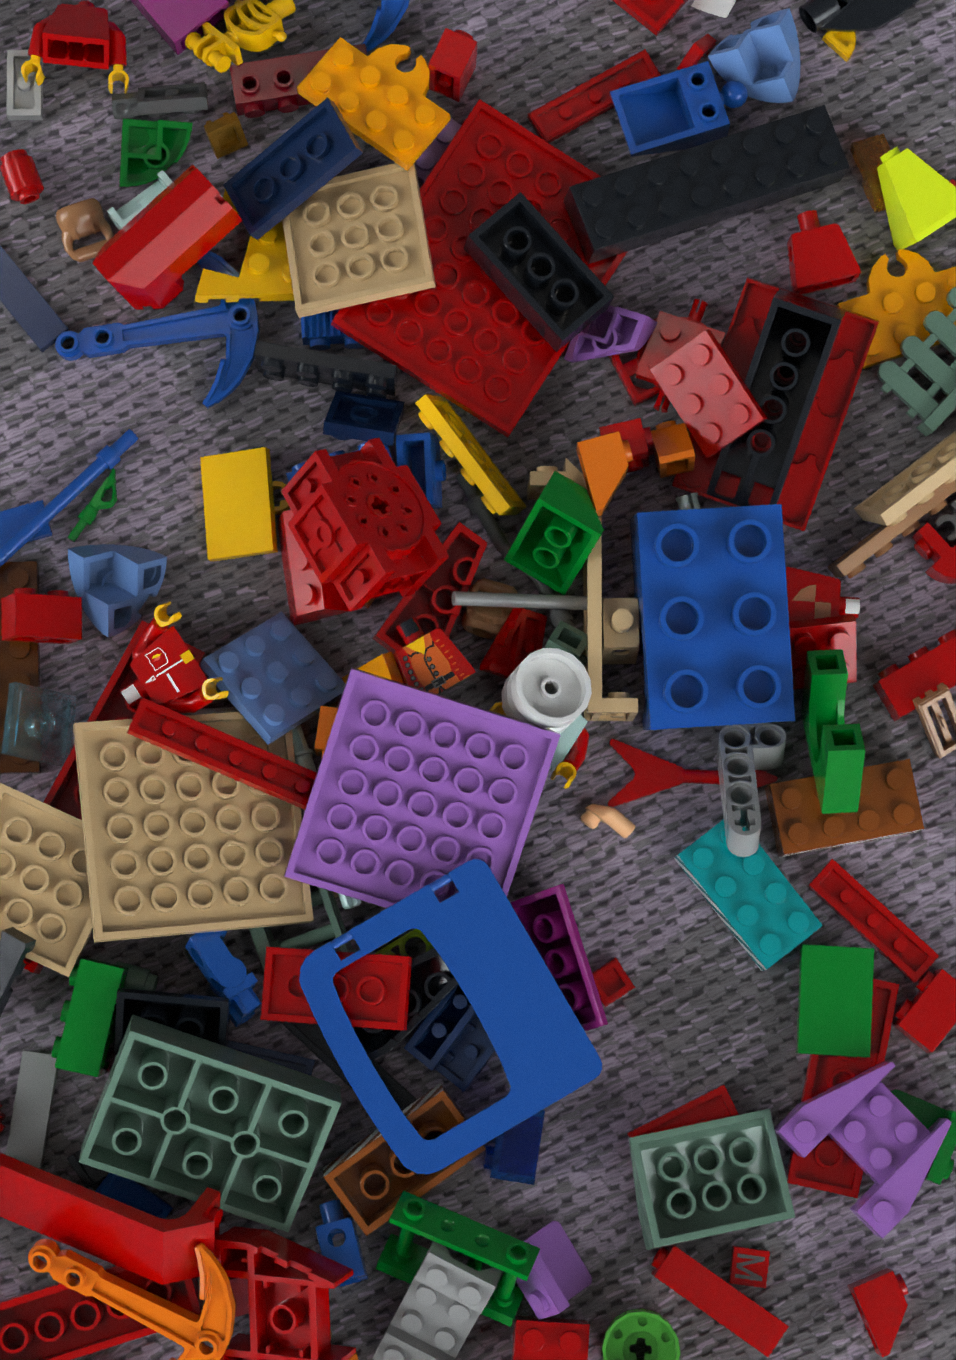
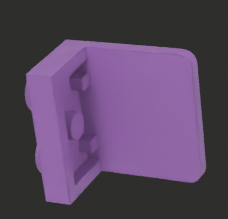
M552 1221L523 1240L540 1248V1251L527 1281L518 1277L516 1280L538 1320L564 1311L570 1306L568 1300L588 1287L592 1282L589 1271L558 1221Z

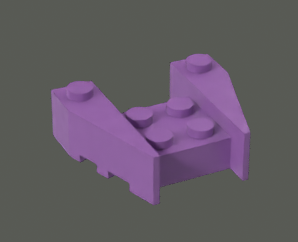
M883 1061L861 1072L859 1075L797 1104L774 1128L775 1133L794 1153L803 1158L828 1135L865 1172L874 1184L857 1200L850 1210L874 1235L880 1238H884L910 1211L952 1123L949 1119L938 1118L927 1129L881 1082L896 1066L893 1062Z

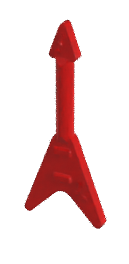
M611 739L609 742L612 749L634 771V778L608 801L607 805L609 807H616L679 786L682 783L720 784L718 770L683 769L681 766L618 740ZM755 770L757 788L775 783L778 780L776 776L770 773Z

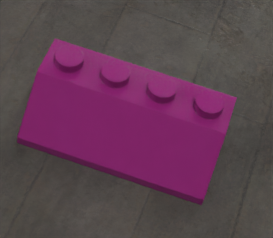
M564 884L510 902L584 1031L607 1025V1018Z

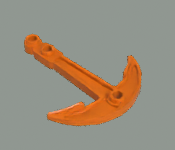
M38 1240L28 1253V1262L34 1271L39 1273L49 1272L53 1280L65 1285L67 1288L75 1290L84 1296H93L181 1345L184 1350L177 1360H220L233 1335L236 1304L230 1281L220 1262L203 1243L196 1245L194 1248L200 1273L199 1299L205 1300L201 1315H197L106 1272L101 1265L70 1249L61 1250L53 1240ZM38 1255L43 1256L47 1262L41 1261ZM71 1273H76L80 1279L74 1278ZM203 1341L210 1342L213 1347L205 1345Z

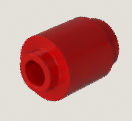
M24 149L13 150L3 155L0 159L2 164L0 171L13 201H20L21 204H29L40 198L39 194L44 190V186L33 157L29 156Z

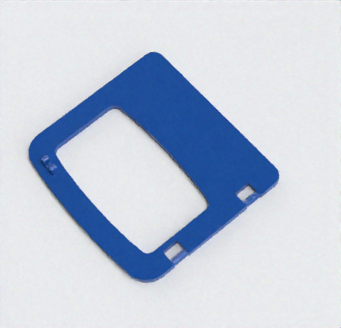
M480 859L467 861L314 950L305 958L300 968V986L323 1036L346 1079L400 1162L407 1169L417 1174H432L444 1169L594 1080L601 1073L602 1062L491 869ZM453 881L458 893L440 903L434 891ZM410 929H418L424 934L456 979L486 1031L510 1084V1091L504 1098L431 1140L421 1137L387 1089L361 1044L333 983V977L339 970ZM355 939L360 950L341 960L335 949Z

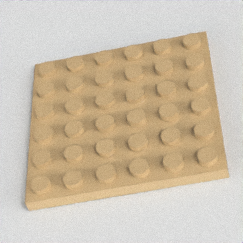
M240 712L185 715L296 763L292 730L267 745ZM132 719L74 723L73 733L94 943L303 924L314 921L310 884L284 877L302 821L301 808L127 734L126 732Z

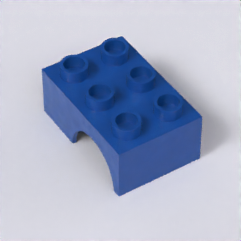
M782 504L637 512L630 519L634 597L638 598L644 656L645 702L642 716L643 730L795 721Z

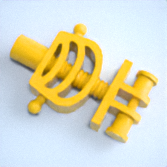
M236 0L234 5L224 11L226 33L223 34L209 22H205L201 25L204 37L201 38V35L197 32H191L185 39V46L193 50L194 55L203 60L206 65L214 66L219 73H224L229 69L231 61L237 66L243 63L240 48L251 52H261L271 47L277 41L284 42L287 35L284 32L282 19L294 13L296 6L293 0H273L266 5L259 0Z

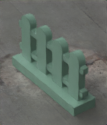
M956 287L952 288L946 297L947 303L953 308V311L947 317L939 311H932L924 318V328L930 333L925 341L922 342L916 336H909L902 341L900 351L907 360L900 367L893 361H886L877 369V377L883 383L880 390L885 395L891 390L910 408L905 414L911 419L916 415L922 419L916 428L926 437L933 433L956 409V359L948 366L930 349L938 341L956 358V326L953 324L956 321ZM913 366L933 383L926 391L907 374ZM940 390L946 396L937 403L932 397Z

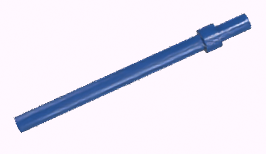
M128 429L110 447L106 445L96 454L97 459L0 548V567L106 469L111 470L121 461L120 456L138 440V437L132 430Z

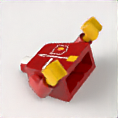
M81 1L77 5L60 4L52 15L35 24L28 50V55L31 57L30 60L25 61L21 66V73L25 83H27L28 75L31 72H37L36 82L38 86L44 82L45 76L40 65L41 59H43V63L109 70L110 65L113 67V71L108 77L109 92L113 93V82L121 81L125 85L124 93H127L129 76L123 71V67L127 66L126 37L114 22L108 21V10L95 7L89 1Z
M168 601L156 607L154 618L142 631L132 652L133 661L129 665L138 679L120 691L131 708L138 705L142 697L145 699L150 697L153 702L175 712L195 713L212 703L213 700L226 698L229 693L228 691H221L219 693L216 691L217 682L222 681L223 678L208 679L174 625L169 628V625L180 620L182 615L179 611L169 617L167 607L171 602Z

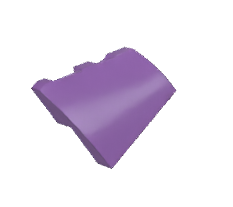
M609 306L605 312L571 340L564 360L574 363L638 351L652 335L657 322L646 315L618 306Z

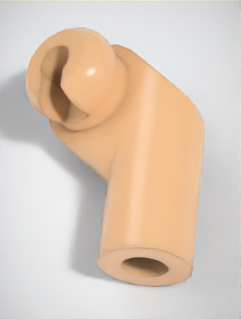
M591 804L585 808L586 812L581 815V822L587 827L595 829L601 821L609 825L623 838L630 836L635 829V824L614 807Z

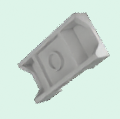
M433 1241L381 1338L372 1359L455 1360L478 1316L483 1312L494 1292L502 1270L493 1267L476 1271L451 1258L446 1246Z

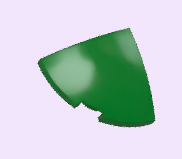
M123 118L119 187H136L148 184L159 178L157 174L160 171H166L173 163L177 164L189 143L193 123Z

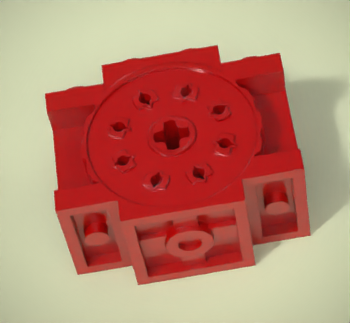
M380 438L369 439L358 451L331 457L326 449L315 451L281 491L294 514L287 525L321 584L333 582L350 612L361 609L371 598L399 591L402 597L413 595L449 557L435 533L442 524L408 465L396 467Z

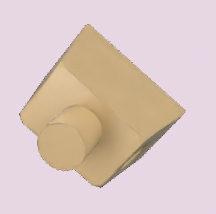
M602 598V665L636 664L640 644L638 598ZM615 650H627L624 652H615Z

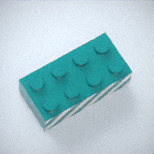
M724 819L674 857L675 861L761 971L770 968L823 926L760 844L756 853L747 857L736 856L728 850Z

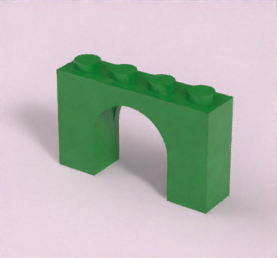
M843 649L807 651L801 716L822 814L858 812L866 749L860 724H845L844 712L848 671Z

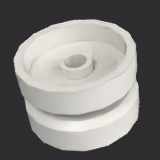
M542 648L530 653L508 676L501 692L502 708L507 717L562 733L587 708L592 694L591 680L584 665L573 654L559 648Z

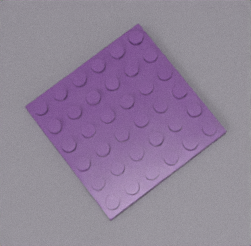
M351 667L284 877L388 908L467 861L480 859L489 866L507 897L560 738V733ZM452 881L434 891L441 903L458 893V890Z

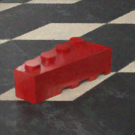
M458 522L442 543L449 557L413 595L401 598L372 639L392 652V654L406 646L396 626L414 616L425 635L440 627L449 638L456 618L462 606L452 604L453 591H468L488 542L461 522Z

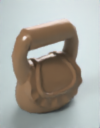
M95 198L65 206L56 212V221L62 231L64 249L77 262L81 263L95 258L104 244L113 237L110 224L104 218L102 206ZM102 232L106 238L105 240L75 250L73 248L74 240H79L93 233Z
M486 578L477 580L469 590V592L518 593L514 586ZM467 606L461 620L462 627L474 635L495 640L513 608Z

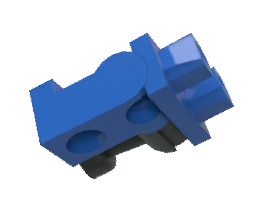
M228 931L196 933L189 938L183 954L191 964H197L207 979V996L229 998L230 1020L235 1027H238L254 1017L256 1014L255 1010L262 1004L253 991L258 980L252 972L246 975L244 963L240 959L233 957L224 944L223 939Z

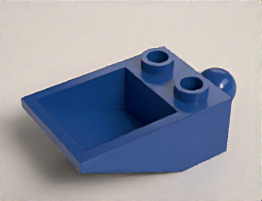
M709 61L610 91V96L631 157L685 150L728 136L730 121L724 105L733 109L741 107L747 100L748 91L743 83L729 81L719 92ZM706 109L711 110L712 117L705 116Z

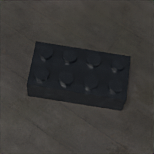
M521 192L467 237L464 250L556 352L605 312L614 298L613 294Z

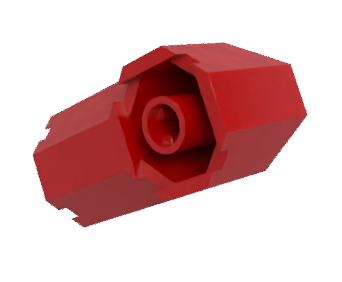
M192 164L106 242L92 264L135 310H143V307L151 306L153 309H163L183 291L184 280L182 275L243 220L209 180Z

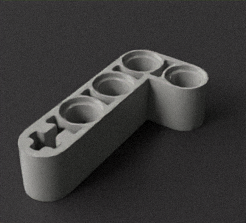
M776 723L726 725L719 733L717 764L726 845L728 850L736 856H751L756 853L759 847L762 821L755 770L775 769L784 760L787 734Z

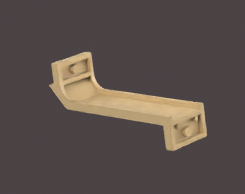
M565 458L563 471H558V468L555 466L537 467L536 471H530L527 500H538L554 471L573 480L587 490L584 476L567 458ZM600 516L599 520L602 524V516ZM601 535L583 564V596H587V610H583V632L587 634V649L584 655L587 656L585 669L591 680L592 692L588 706L584 710V718L587 721H633L638 714V698H630V693L610 692L607 698H602Z

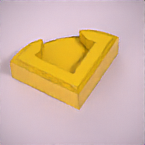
M827 31L822 41L847 62L855 49L856 32Z

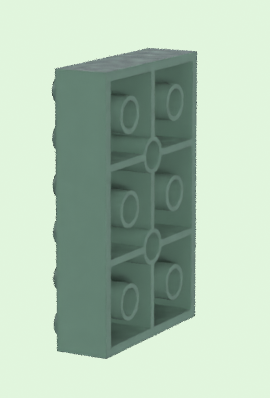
M132 1015L84 1137L79 1163L193 1201H197L205 1189L210 1187L221 1192L220 1209L289 1232L341 1106V1086Z

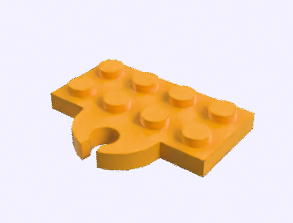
M340 37L297 86L298 94L316 107L327 97L332 100L338 107L351 132L406 171L410 169L450 121V114L425 97L429 91L430 72L422 55L416 58V66L412 71L401 72L397 69V65L401 61L407 60L411 55V47L406 45L389 44L377 48L367 56Z
M898 249L895 253L896 260L905 268L903 276L895 277L888 272L887 264L889 259L884 254L869 271L866 282L868 294L837 304L836 307L879 321L863 369L902 357L900 345L909 336H916L924 342L930 333L924 328L923 321L930 312L939 311L947 317L953 311V308L947 303L946 297L948 292L956 287V266L935 272L929 261L920 254L905 249ZM936 341L931 347L940 345V343Z

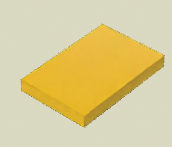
M261 447L200 457L208 560L214 562L277 553L270 449Z

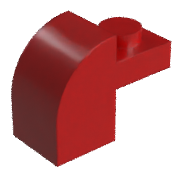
M927 522L912 536V539L916 542L914 544L916 551L924 559L929 560L931 558L934 561V564L925 573L936 581L956 584V545L951 548Z

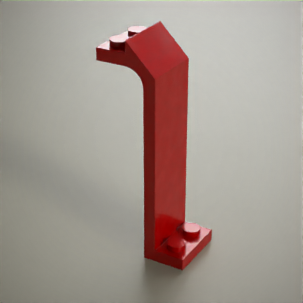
M0 1153V1217L162 1285L200 1277L198 1260L194 1250L196 1245L203 1243L214 1254L215 1238L220 1236V1222L223 1216V1210L220 1209V1191L207 1187L185 1215L176 1219H162Z

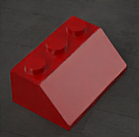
M292 510L283 511L277 524L291 623L295 626L349 612L334 583L321 584L287 525L294 516Z

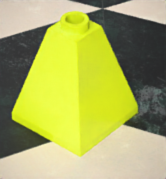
M898 146L879 157L883 164L877 167L893 245L896 250L907 248L921 241L956 218V187L911 150L906 148L900 151Z

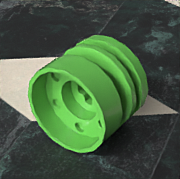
M643 1308L627 1310L615 1317L605 1331L602 1343L604 1360H679L680 1347L678 1337L669 1321L657 1312ZM638 1338H644L645 1344L651 1346V1351L644 1352L643 1358H637L636 1352L630 1350V1345L637 1344Z

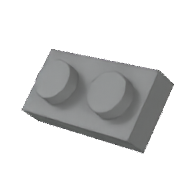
M7 50L6 116L8 121L43 120V83L40 86L37 85V72H31L28 75L27 83H25L21 73L22 64L30 60L31 57L28 55V50ZM41 59L40 65L43 71V59Z

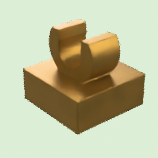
M225 112L223 117L215 121L208 120L206 125L203 126L217 159L248 145L241 123L235 112L230 114Z

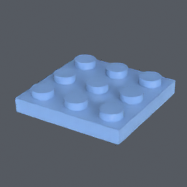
M283 612L278 613L206 656L200 664L201 669L209 678H223L222 681L217 682L216 686L220 691H228L227 699L267 745L318 714L320 706L329 707L340 700L346 685Z

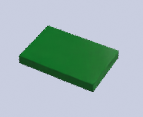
M801 945L796 1053L870 1058L874 948Z

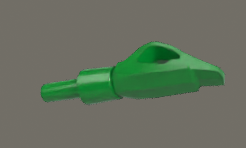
M112 468L109 477L102 483L89 504L77 516L80 520L67 537L72 542L77 540L86 525L90 526L100 509H109L115 505L117 490L116 470ZM112 488L111 500L108 502L103 501L106 490Z

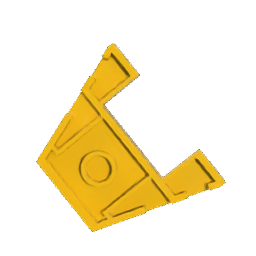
M225 189L223 198L237 212L234 204L232 203ZM281 220L258 240L250 236L239 277L203 268L195 302L208 303L209 299H225V302H239V299L259 298L260 302L294 301L283 221Z

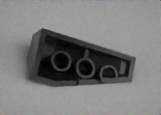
M435 948L412 959L406 1031L353 1027L371 1061L393 1050L458 985Z

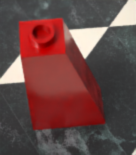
M670 1245L668 1249L661 1247L650 1264L655 1267L651 1273L655 1278L768 1358L789 1327L675 1245Z

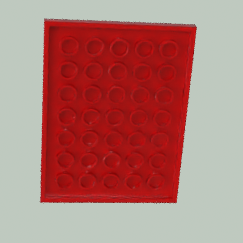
M479 99L419 189L436 287L339 309L331 325L391 364L397 365L405 373L509 438L570 341L558 352L548 344L464 250L467 237L521 192L606 286L627 252L588 264L563 202L570 186L601 176Z

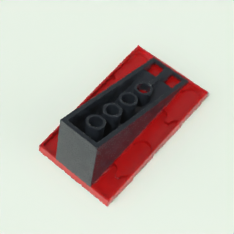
M747 277L722 349L765 413L767 419L709 458L705 456L692 434H690V440L695 453L694 470L676 474L672 486L691 493L697 492L700 496L732 507L782 504L783 524L805 532L879 321ZM782 366L790 367L794 373L790 375L785 374Z

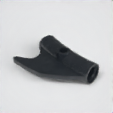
M808 0L799 7V14L803 23L813 33L817 31H872L898 18L919 0Z

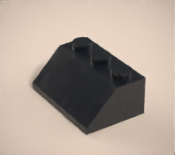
M118 988L114 1055L117 1056L132 1015L226 1047L228 1046L230 1024L229 998Z

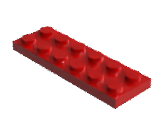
M873 979L870 1058L810 1054L801 1102L827 1091V1089L841 1084L885 1061L899 984ZM827 1135L805 1158L797 1156L791 1149L786 1179L787 1183L858 1198L863 1170Z

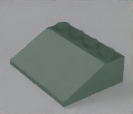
M770 1109L629 1138L637 1210L646 1250L795 1218Z

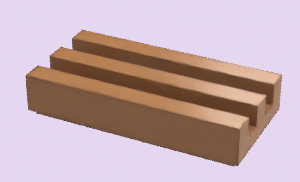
M943 682L937 685V691L933 692L930 689L925 692V698L917 697L912 700L931 748L939 759L956 750V739L952 740L938 701L942 699L956 734V706L949 688ZM929 706L931 708V711L933 713V716L935 718V721L937 723L945 746H942L941 741L939 739V736L937 734V731L927 709Z

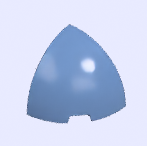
M790 8L752 21L751 29L745 30L742 34H730L708 55L711 64L726 82L739 81L745 85L748 97L769 103H788L794 101L800 81V49Z
M113 544L86 545L68 549L69 570L77 597H82L84 612L103 635L108 638L117 635L141 618L139 609L144 605L149 596L156 597L160 590L166 570V556L144 548Z

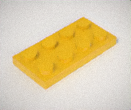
M425 394L415 402L421 410L418 413L421 421L428 429L432 430L434 428L442 438L439 441L440 446L449 457L453 458L455 456L463 466L460 469L462 476L471 486L477 485L483 493L481 497L483 504L492 514L497 512L499 516L517 515L527 507L445 397Z

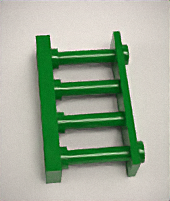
M403 1190L389 1219V1223L401 1227L400 1234L397 1236L391 1233L378 1259L376 1269L411 1284L429 1250L413 1243L414 1235L418 1234L446 1246L448 1250L450 1248L469 1256L467 1266L476 1271H481L483 1263L504 1271L501 1280L499 1279L481 1315L511 1327L524 1297L521 1289L515 1286L517 1277L527 1281L540 1248Z

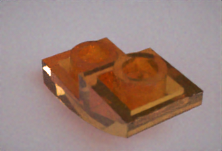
M884 133L853 142L850 149L863 176L861 186L875 213L886 210L877 167L883 164L879 157L891 150Z

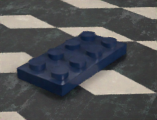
M327 97L223 184L239 216L242 218L250 236L258 240L363 154V151L338 107Z

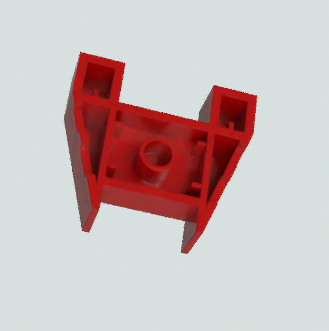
M234 1226L215 1238L214 1256L220 1262L228 1277L248 1279L250 1334L238 1333L232 1337L220 1360H348L356 1353V1347L332 1345L330 1336L329 1289H335L353 1276V1269L266 1229Z

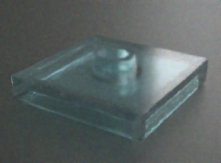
M19 682L9 683L1 754L63 767L71 752L77 696Z

